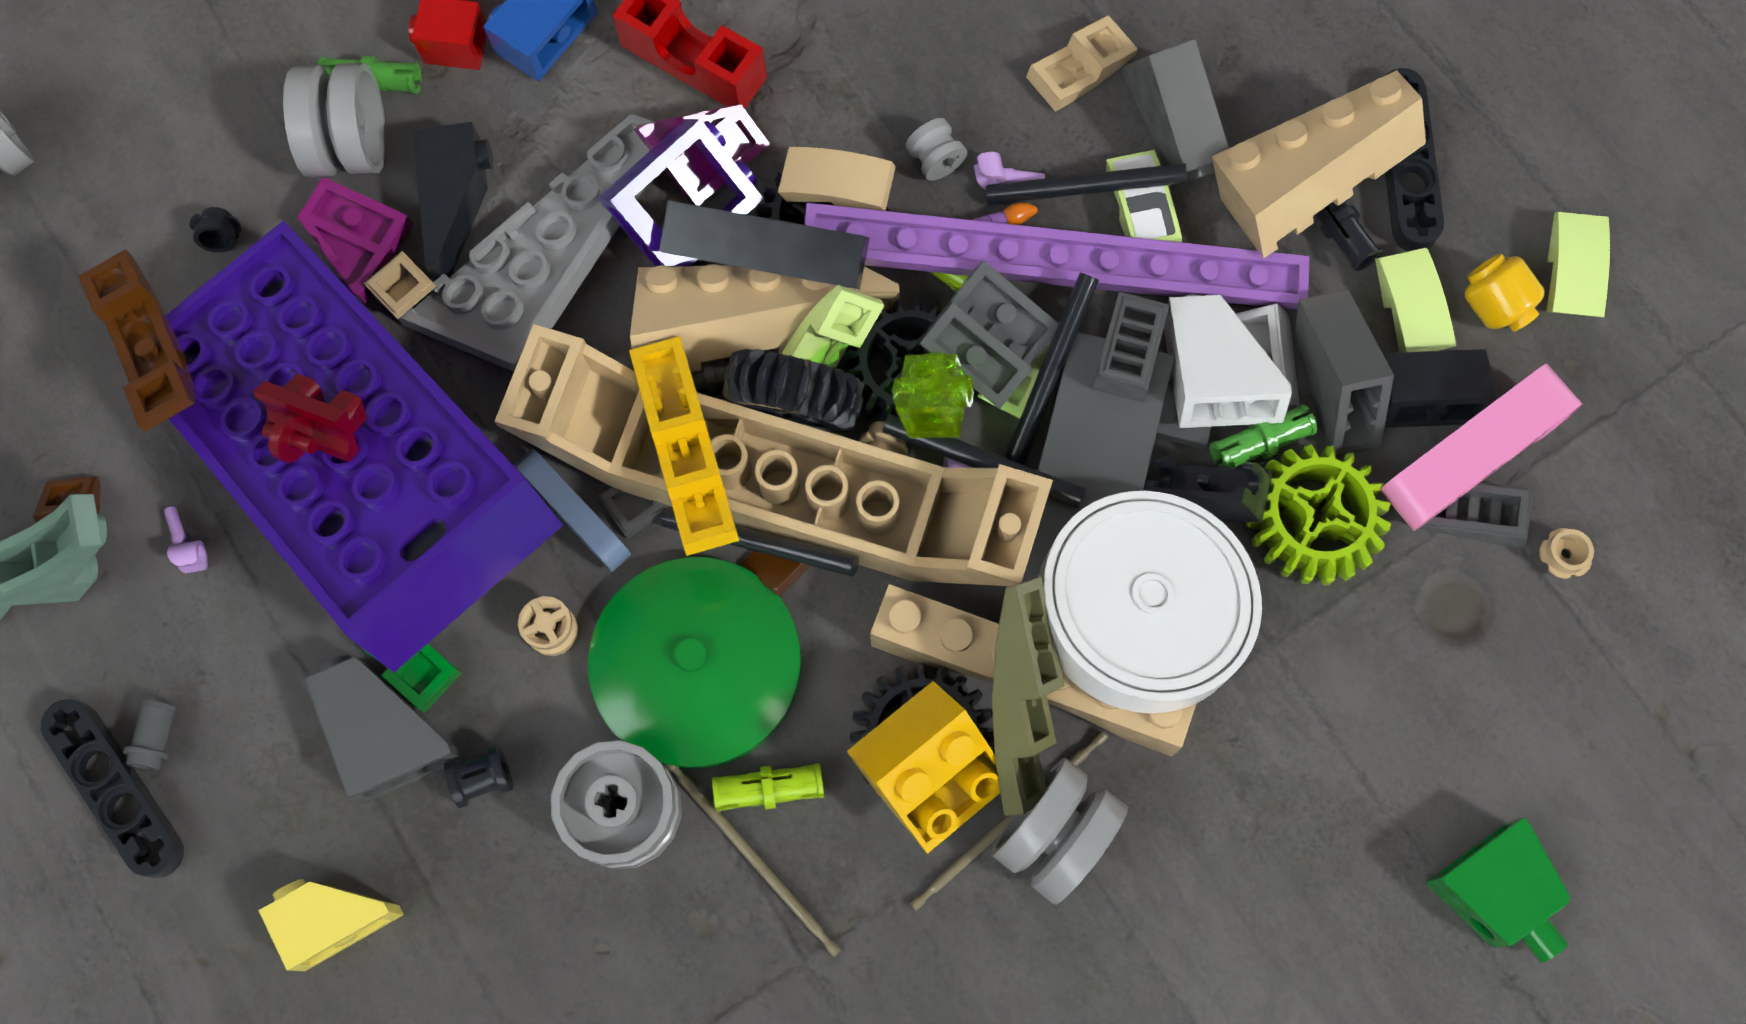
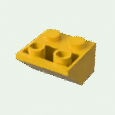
M934 681L847 750V753L874 790L927 854L1000 794L995 754L967 711Z

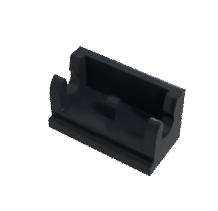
M1486 349L1383 353L1394 374L1384 428L1464 425L1497 399Z
M1161 456L1153 458L1155 467L1160 469V483L1145 480L1143 491L1162 492L1178 496L1201 506L1221 520L1262 523L1273 475L1270 470L1263 469L1258 463L1245 462L1242 464V468L1179 464L1174 463L1169 457Z

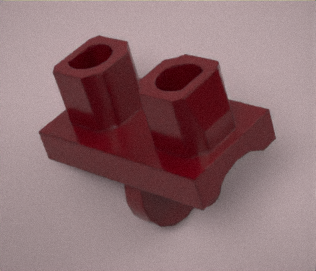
M298 373L283 387L263 381L253 391L256 399L263 401L267 409V421L262 428V435L269 438V451L273 458L291 463L302 457L305 452L313 454L316 450L350 462L359 452L354 433L367 419L362 400L358 395L341 390L328 403H324L325 399L321 387L312 378Z

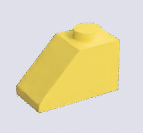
M304 879L291 882L278 889L273 894L275 901L258 910L287 971H307L404 915L397 904L314 882L306 883Z

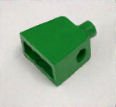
M1525 817L1504 823L1426 881L1430 889L1493 948L1510 947L1522 939L1540 963H1544L1557 956L1568 946L1567 941L1549 918L1569 904L1570 895Z

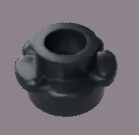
M218 207L207 208L203 210L201 215L194 214L189 223L190 228L194 230V242L206 251L217 253L231 250L235 245V240L239 238L238 233L242 229L237 218L233 217L227 210Z

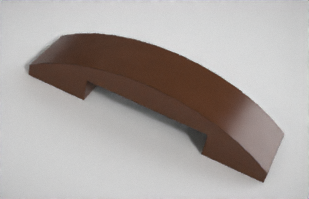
M125 249L79 275L92 311L106 324L129 381V384L124 386L123 389L138 426L146 432L195 404L194 385L181 346L163 308L133 256Z

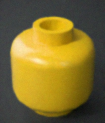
M1499 253L1483 262L1467 275L1470 283L1465 289V298L1488 329H1501L1509 326L1512 332L1538 317L1539 312L1535 307L1544 297V288L1521 257L1512 256L1505 258L1502 253Z

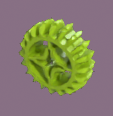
M1310 444L1304 446L1300 457L1292 449H1289L1281 456V463L1276 460H1270L1264 468L1270 470L1273 475L1262 523L1246 522V527L1261 529L1251 540L1252 546L1262 547L1268 545L1270 548L1263 558L1265 564L1273 563L1278 557L1285 563L1280 572L1282 577H1288L1295 568L1300 569L1302 584H1309L1316 572L1323 585H1330L1335 580L1336 573L1345 581L1351 579L1355 575V567L1365 570L1373 562L1370 554H1378L1383 550L1385 544L1379 536L1385 535L1391 527L1390 522L1380 517L1390 510L1391 503L1375 499L1381 493L1384 483L1374 482L1369 484L1366 478L1372 472L1371 465H1365L1359 471L1351 466L1355 458L1354 452L1347 453L1341 461L1335 459L1336 452L1333 445L1326 446L1320 457L1313 445ZM1308 479L1326 482L1322 489L1310 491L1301 486L1296 490L1288 486V484ZM1342 493L1350 502L1355 516L1344 509L1341 503ZM1325 498L1326 502L1321 509V511L1323 512L1321 515L1322 522H1318V524L1311 531H1309V528L1312 522L1314 521V518L1312 517L1314 515L1315 510L1313 508H1316ZM1278 506L1283 508L1281 513L1293 522L1295 526L1294 538L1282 524ZM1317 538H1325L1333 542L1339 539L1349 544V546L1336 551H1318L1309 548L1311 543Z

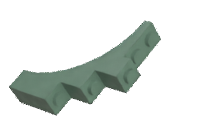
M94 494L69 495L54 512L31 527L0 541V621L10 607L14 605L79 601L96 581L98 563L95 554L106 542L107 525L104 515L96 511Z

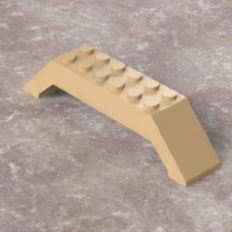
M533 324L494 421L496 425L613 488L672 507L635 371L587 345L582 338ZM697 393L735 525L856 555L859 557V565L915 582L1011 586L1022 582L1053 480L999 464L998 468H945Z

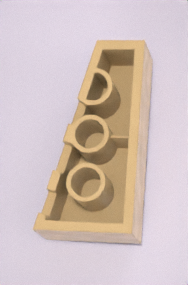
M1396 70L1212 156L1220 199L1263 259L1278 249L1277 241L1291 231L1298 235L1314 223L1313 215L1333 202L1339 206L1352 197L1354 186L1366 178L1377 179L1426 144L1422 97Z
M731 265L638 267L630 330L632 349L680 336L691 372L702 370L701 362L731 357L733 352L739 350L758 349L764 351L775 349L777 353L781 354L808 313L837 285Z

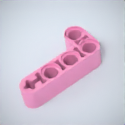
M1546 363L1392 478L1381 488V493L1410 528L1416 531L1529 445L1535 444L1549 434L1583 404Z

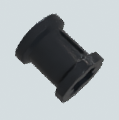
M498 744L488 747V753L467 761L457 763L455 760L444 763L446 783L458 808L468 806L469 800L497 789H500L503 793L513 790L510 769L504 753Z

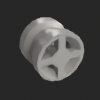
M936 118L923 124L912 133L906 142L907 151L913 158H919L922 163L921 171L929 181L941 179L952 173L967 157V149L963 143L952 138V128L944 118Z

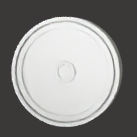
M1129 491L1117 493L1099 499L1080 510L1068 521L1056 537L1041 565L1038 577H1042L1048 621L1057 648L1061 670L1073 683L1092 697L1108 705L1132 712L1166 713L1192 706L1213 694L1245 662L1255 644L1261 624L1262 596L1260 584L1253 563L1241 542L1222 521L1209 511L1191 501L1162 492Z

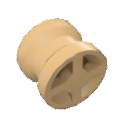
M541 596L532 599L523 607L518 619V628L522 638L535 651L545 656H557L565 653L573 646L578 636L579 627L575 616L562 601L554 597ZM556 622H559L558 628L555 633L554 629L556 627Z

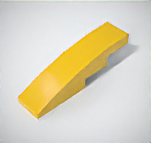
M678 336L629 350L649 428L656 446L686 556L739 541L681 337Z

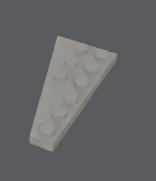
M634 114L626 117L587 151L588 160L569 176L562 172L551 181L549 186L552 190L534 206L527 202L469 251L470 260L451 277L443 274L433 283L436 287L433 289V292L416 307L409 309L398 319L404 327L514 372L533 324L549 329L553 328L619 228L618 222L597 198L649 152V149L633 129L640 124L654 121ZM644 188L634 196L636 200L638 199Z

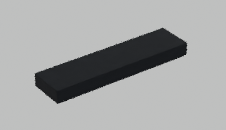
M668 201L659 252L860 290L870 238L862 235Z

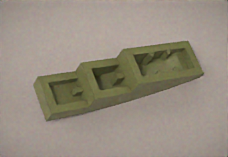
M1042 577L1031 578L1006 587L995 645L992 693L994 749L1004 816L1027 813L1034 808L1047 788L1039 753L1057 743L1047 695L1065 685L1057 648L1048 621Z

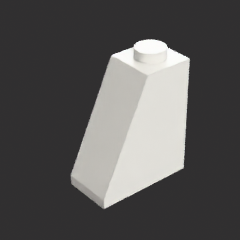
M1196 294L1183 297H1169V309L1164 325L1167 353L1175 355L1171 379L1179 428L1251 425L1268 422L1269 424L1283 423L1292 395L1291 385L1221 295L1200 296Z

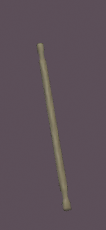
M1101 730L1086 747L1077 751L1069 761L1078 766L1095 747L1103 744L1109 737ZM1014 815L1005 816L938 876L925 892L916 896L909 903L915 911L921 908L932 894L941 890L1001 835Z
M664 765L676 775L685 790L810 932L823 942L826 950L834 958L840 953L841 949L824 934L822 927L720 812H716L715 806L687 775L683 774L678 767Z

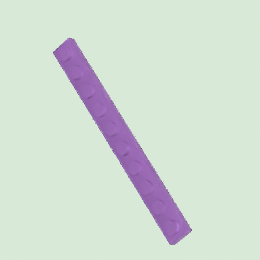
M815 203L806 204L804 225L869 237L865 265L969 276L979 262L983 260L1006 280L1074 287L1077 277L1081 272L1099 279L1096 289L1167 297H1183L1191 294L1200 296L1221 295L1227 303L1268 306L1277 303L1283 309L1298 310L1299 299L1308 298L1309 256L1273 252L1263 259L1257 250Z

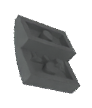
M981 260L934 320L919 343L1000 409L1032 371L1033 368L1030 366L1052 341L1059 323L990 265Z

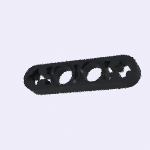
M1398 68L1388 74L1397 70L1422 97L1426 139L1425 145L1385 172L1392 234L1398 246L1408 252L1421 248L1430 249L1444 230V216L1426 85L1424 79L1417 72L1407 68ZM1407 172L1419 175L1424 181L1425 189L1421 192L1406 190L1400 183V175ZM1421 206L1417 212L1418 224L1422 228H1428L1423 236L1418 235L1416 228L1408 227L1415 217V207Z
M71 699L53 703L44 712L41 719L42 735L128 868L135 874L151 878H162L172 874L180 866L184 857V846L181 838L136 770L125 765L127 761L126 755L123 754L122 749L98 713L91 706ZM68 715L79 718L74 723V728L81 738L90 740V742L81 745L78 738L62 732L67 727L65 718ZM105 752L111 761L109 772L103 779L92 782L87 777L86 765L93 755ZM132 794L137 798L139 804L138 813L131 822L120 825L114 817V807L121 797ZM143 831L149 841L160 844L164 843V847L158 852L161 861L159 863L145 862V858L151 853L149 846L143 838L131 835Z

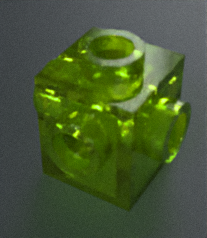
M932 352L926 355H905L902 376L896 377L894 380L893 398L896 410L908 437H960L965 407L972 406L974 388L971 376L964 374L958 355Z

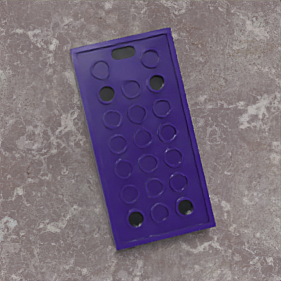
M284 220L166 314L185 356L195 391V404L170 417L169 420L344 634L393 673L563 526L523 475ZM298 373L312 378L321 387L325 399L324 403H328L341 390L358 395L362 400L367 419L354 433L359 452L350 462L316 450L313 454L305 452L302 457L291 463L273 458L269 451V438L262 435V428L267 421V409L263 401L256 399L253 391L263 381L283 387Z

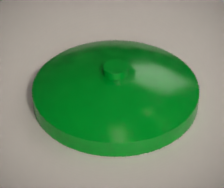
M686 557L657 564L633 577L612 597L600 615L593 631L588 656V675L592 695L601 716L614 734L624 742L643 747L662 765H670L680 769H707L722 766L750 754L765 743L780 727L793 705L799 687L802 666L798 634L793 619L778 594L775 595L753 572L737 564L708 557Z

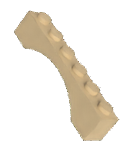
M888 585L870 633L871 647L915 663H925L926 666L935 668L944 666L947 667V671L993 683L998 623L899 587ZM1063 671L1062 675L1065 686L1047 695L1048 704L1081 717L1122 739L1171 757L1182 748L1196 704L1166 713H1139L1123 710L1092 697L1073 683Z

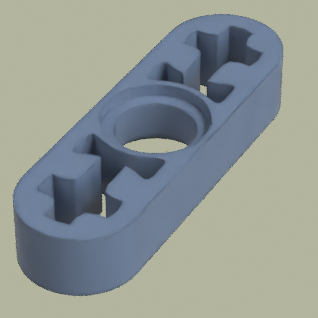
M530 449L513 464L538 495L610 572L617 569L631 556L629 550L535 449Z

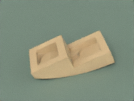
M1108 15L1073 33L1068 45L1063 49L1032 64L1026 78L1056 112L1109 78L1136 55L1138 48Z
M789 147L778 193L786 202H832L834 206L886 211L896 166L892 161L859 153L825 148Z

